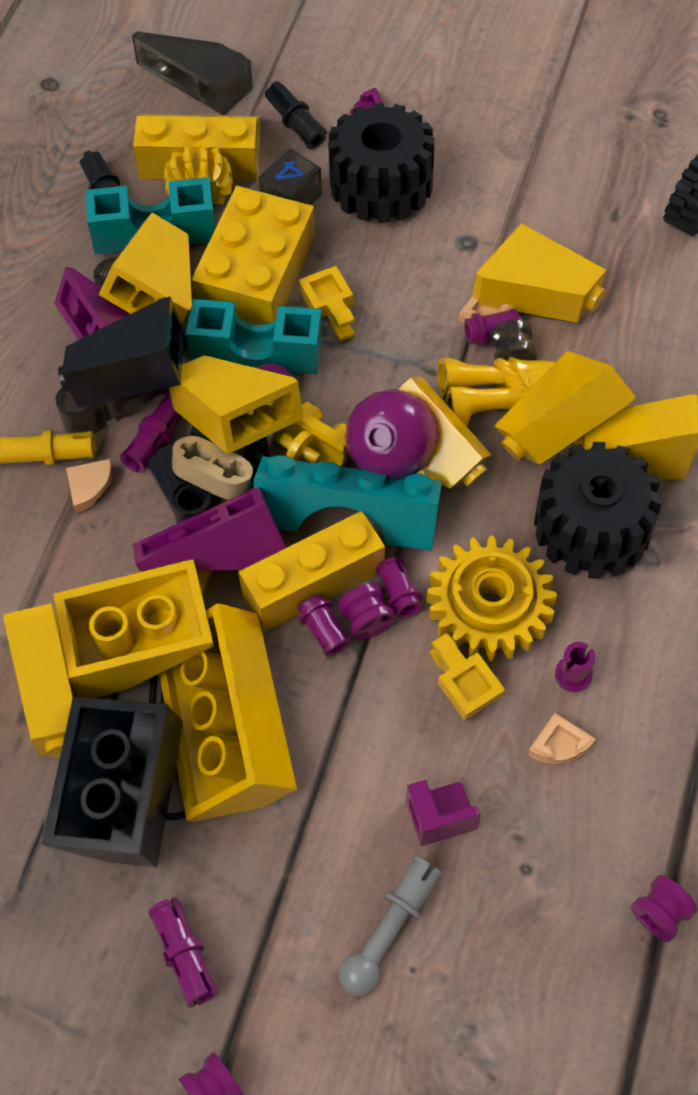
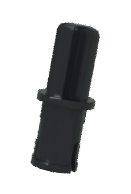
M273 82L266 89L265 98L282 116L283 125L286 128H291L308 149L312 150L319 147L326 139V129L311 115L306 102L298 101L280 82Z
M88 150L83 153L84 157L79 163L90 183L89 190L119 187L120 181L118 176L110 172L100 152L91 153Z

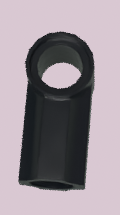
M169 444L156 450L152 458L147 461V466L178 524L213 508L214 505L210 492L180 478L172 470L173 446ZM194 505L201 506L197 510H186L187 508Z

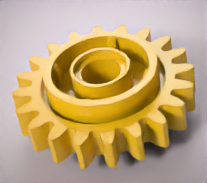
M490 535L486 547L482 548L478 541L472 537L470 538L468 552L455 544L452 548V560L441 556L438 562L439 571H431L429 585L432 587L427 589L426 602L433 605L429 609V619L441 620L438 624L437 634L442 636L452 632V639L457 647H460L464 642L469 643V657L477 653L479 648H485L488 660L493 661L496 649L501 648L506 657L512 659L515 644H518L527 652L530 651L533 642L532 636L537 639H543L546 632L545 624L552 623L555 611L550 607L555 606L557 593L549 589L552 588L554 577L549 574L541 575L545 563L543 559L535 560L532 563L528 562L531 550L528 546L519 553H514L513 539L509 538L503 548H498L494 536ZM493 593L502 600L489 602L483 599L481 595Z

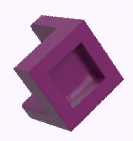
M427 780L407 785L406 804L421 847L478 829L481 816L477 806L471 807L462 783L456 782L434 790L429 789Z

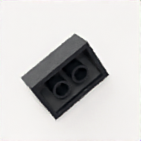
M73 697L42 845L110 863L157 867L184 723L167 704Z

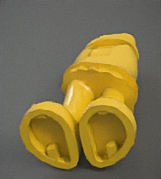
M449 357L440 358L437 367L440 396L446 398L445 403L468 427L471 415L474 413L495 409H511L556 362L548 360H519L512 357L504 360L498 357L494 360V366L466 364ZM480 385L497 386V388L492 389H473L468 387Z

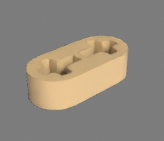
M197 436L183 437L175 442L172 452V470L180 478L227 500L250 491L253 468L245 458L233 452L227 455L214 443Z

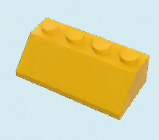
M220 603L206 610L214 647L159 674L164 703L184 722L176 767L186 821L190 822L261 809L297 790L259 616L257 613Z

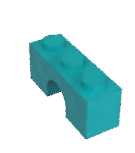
M210 178L168 181L169 196L167 199L159 204L150 206L140 205L132 201L128 195L127 186L85 190L87 223L94 253L102 254L123 251L151 212L187 233L189 244L209 242L216 229Z
M192 299V307L186 330L190 361L205 355L254 368L265 364H277L283 366L289 372L318 375L322 344L321 309L278 306L274 322L258 325L241 319L236 312L235 302Z

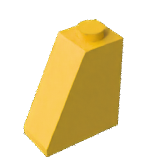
M151 212L113 263L98 295L130 314L161 298L170 296L180 322L183 324L192 307L188 234Z
M521 223L476 272L472 298L478 299V305L500 309L503 304L511 305L520 313L578 323L588 310L594 312L601 304L606 293V289L602 288L606 269Z
M566 351L494 427L505 438L501 445L512 457L518 461H521L524 457L541 465L629 405L636 396L611 365Z
M205 355L183 364L181 385L169 388L173 409L227 455L304 419L299 383L294 377Z
M421 376L410 377L399 390L410 392L428 404L436 417L439 431L438 443L435 445L434 452L430 457L431 460L426 467L416 474L427 476L432 480L442 481V485L448 488L458 486L462 482L466 487H469L487 471L483 463L492 454Z
M690 394L624 407L571 443V447L582 444L585 450H589L592 448L593 442H605V449L616 451L617 445L629 449L628 457L632 460L641 456L649 464L646 474L656 473L658 479L686 480L698 448V395Z
M52 603L3 614V620L30 740L39 757L47 755L51 758H59L72 699L78 696L68 679L58 619Z

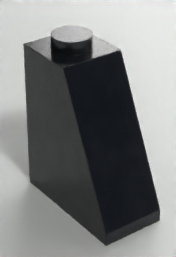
M171 297L161 298L66 346L63 366H59L58 375L63 390L71 393L78 408L181 385L184 329Z

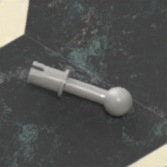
M415 856L412 864L392 894L387 892L384 896L392 905L362 952L350 955L342 962L338 974L339 982L342 988L350 995L366 996L375 990L380 979L378 964L409 915L417 920L420 919L421 914L418 913V910L437 880L443 875L437 868L429 867L430 863L422 858Z

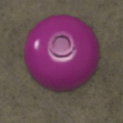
M399 389L374 392L359 402L348 417L345 431L347 450L357 467L366 469L369 472L386 475V480L405 478L426 467L431 460L430 457L439 438L436 417L428 404L420 397H415L410 392Z

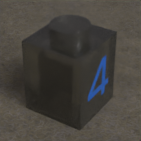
M290 148L259 176L260 192L311 205L322 195L321 167Z

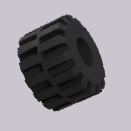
M373 103V107L367 109L363 105L353 109V115L343 114L337 119V126L331 127L329 132V177L331 195L335 202H341V209L347 214L357 212L358 219L367 222L372 217L379 218V223L390 222V217L397 216L400 220L410 217L411 209L420 211L425 206L426 198H430L433 191L435 137H433V129L429 122H422V115L416 111L405 112V106L394 104L393 107H384V103Z
M593 442L592 448L585 450L582 444H578L569 448L568 457L559 453L551 460L550 470L545 469L535 512L534 526H537L535 537L539 546L548 545L546 557L553 564L561 559L566 562L564 571L576 576L578 569L588 571V578L601 579L603 570H609L612 577L624 573L627 563L634 567L642 559L644 550L648 549L662 506V494L657 493L660 482L656 473L646 474L649 464L641 456L634 460L628 457V448L617 445L616 451L605 449V442Z

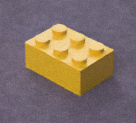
M236 185L191 279L194 299L235 302L236 312L241 319L258 325L274 322L278 306L286 305L315 240L314 206Z

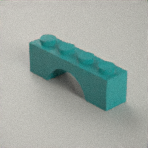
M262 456L254 477L253 489L256 487L260 488L280 530L297 532L302 522L315 511L327 507H346L359 512L363 511L366 516L372 519L381 530L387 545L432 551L442 481L432 480L420 474L386 480V475L369 472L366 469L359 470L339 467L331 462L315 464L294 461L287 456Z

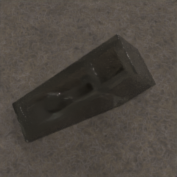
M139 31L132 35L137 65L221 115H226L253 89L251 60L222 43Z

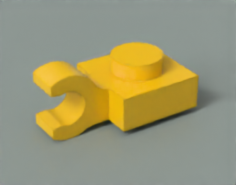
M337 266L299 279V292L309 308L321 309V318L328 316L338 341L341 342L354 337L355 332L350 324L354 323L355 319L348 308L354 306V294Z
M448 633L431 642L434 649L430 650L429 654L435 664L442 671H445V673L438 677L437 684L464 721L503 697L505 693L504 687L478 652L465 659Z

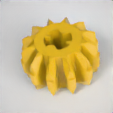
M203 143L198 149H191L185 145L183 153L172 152L171 160L165 163L163 174L168 196V181L207 177L210 178L212 203L224 204L225 196L231 194V187L233 186L231 165L228 163L227 157L220 155L218 148L207 151Z

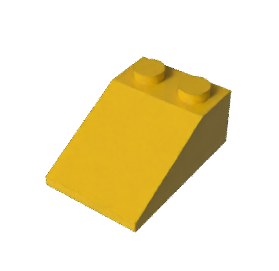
M193 559L53 594L68 679L78 697L97 698L128 690L214 647Z

